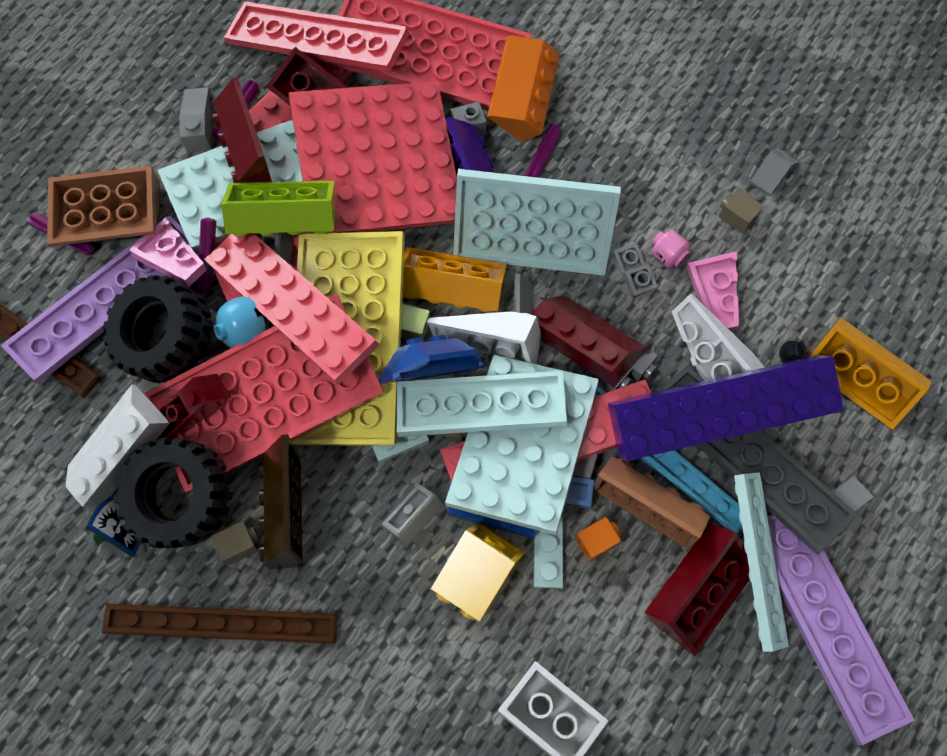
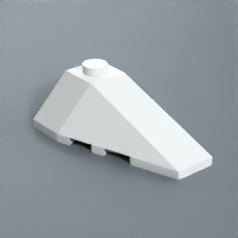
M693 294L686 297L672 311L682 340L686 342L692 356L690 358L692 365L696 366L698 374L705 381L764 368L753 352Z
M511 311L429 318L427 321L433 337L446 335V339L458 338L476 349L483 358L487 359L489 355H497L537 365L541 338L537 316Z

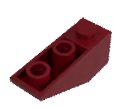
M218 374L193 377L159 410L170 424L157 440L160 438H175L215 412L231 397Z

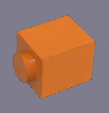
M604 517L578 532L574 539L590 563L618 547L621 542L619 538L621 533L614 522L610 523L607 517Z

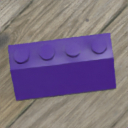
M452 117L446 118V131L449 136L456 172L458 173V169L493 173L492 158L489 153L486 154L484 151L485 142L483 135L477 133L473 124Z

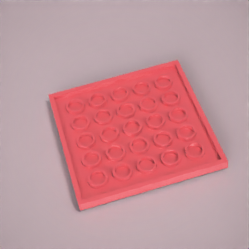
M438 81L289 92V103L302 181L335 180L334 231H329L328 233L378 232L455 223L457 177L449 136L446 131V121Z

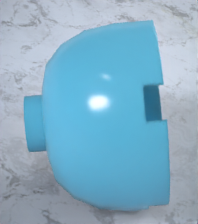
M240 296L224 303L218 310L214 331L217 338L230 348L246 344L256 335L266 331L263 316L257 317L254 311L256 303L250 297Z

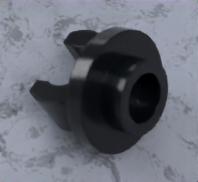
M803 340L800 342L787 341L780 347L779 357L783 363L804 359L808 349Z

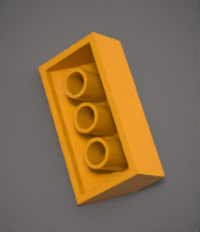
M407 247L404 252L402 297L405 299H425L433 304L449 303L457 308H478V310L487 313L492 311L498 312L507 264Z
M841 317L809 356H833L840 392L892 430L924 396L931 384V380Z

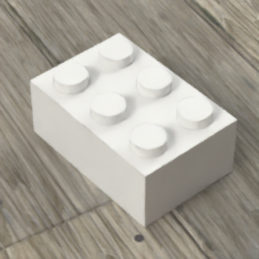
M536 661L497 711L498 714L549 756H584L608 722L605 717Z

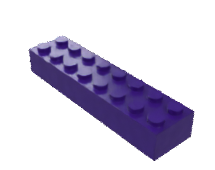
M817 355L608 403L618 456L625 461L844 411L833 356Z

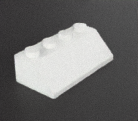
M136 385L129 387L68 465L65 487L82 507L99 505L110 497L118 488L114 485L116 478H121L123 474L120 471L122 464L131 461L129 455L135 449L143 450V444L149 441L155 442L170 424Z

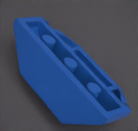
M446 335L430 337L428 342H424L422 337L407 340L406 346L397 348L378 380L380 384L468 372L485 367V363L476 349L458 338L446 339Z

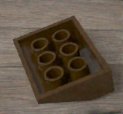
M284 434L263 453V462L259 463L260 479H264V489L259 490L260 506H264V517L259 519L260 533L264 534V545H260L259 555L260 561L264 562L268 569L303 567L301 457L289 435Z

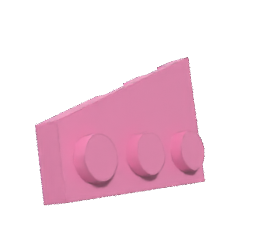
M166 217L156 225L155 234L145 235L129 250L133 258L187 287L193 284L206 271L202 260L183 241L181 235L173 229Z
M737 251L690 262L686 267L698 300L730 331L737 330L739 326L738 272H736Z

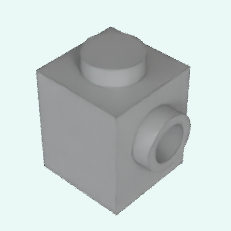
M479 101L451 109L452 118L473 124L478 134H486V125H489V118L487 117V111H482Z

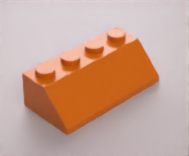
M513 35L507 36L487 117L522 142L542 134L560 53L544 40Z

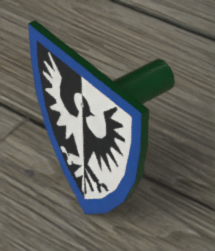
M114 495L110 496L96 507L86 528L95 533L93 539L96 543H102L106 540L129 556L135 557L140 542L134 538L136 533L128 534L124 529L123 525L126 521L119 520L116 513L120 509L119 503H114Z

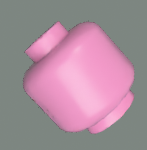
M674 230L666 233L661 231L652 241L654 245L652 255L667 268L680 267L691 254L688 251L690 243Z

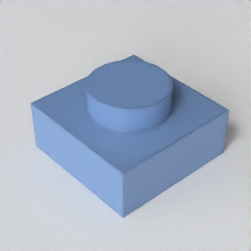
M573 477L565 506L590 509L594 480Z

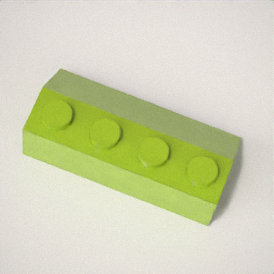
M335 180L229 183L221 202L225 234L246 236L249 233H260L264 236H270L275 233L284 232L290 235H298L302 232L326 234L329 231H334Z

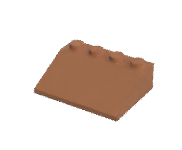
M152 166L48 178L47 245L51 247L155 234L160 208V182Z

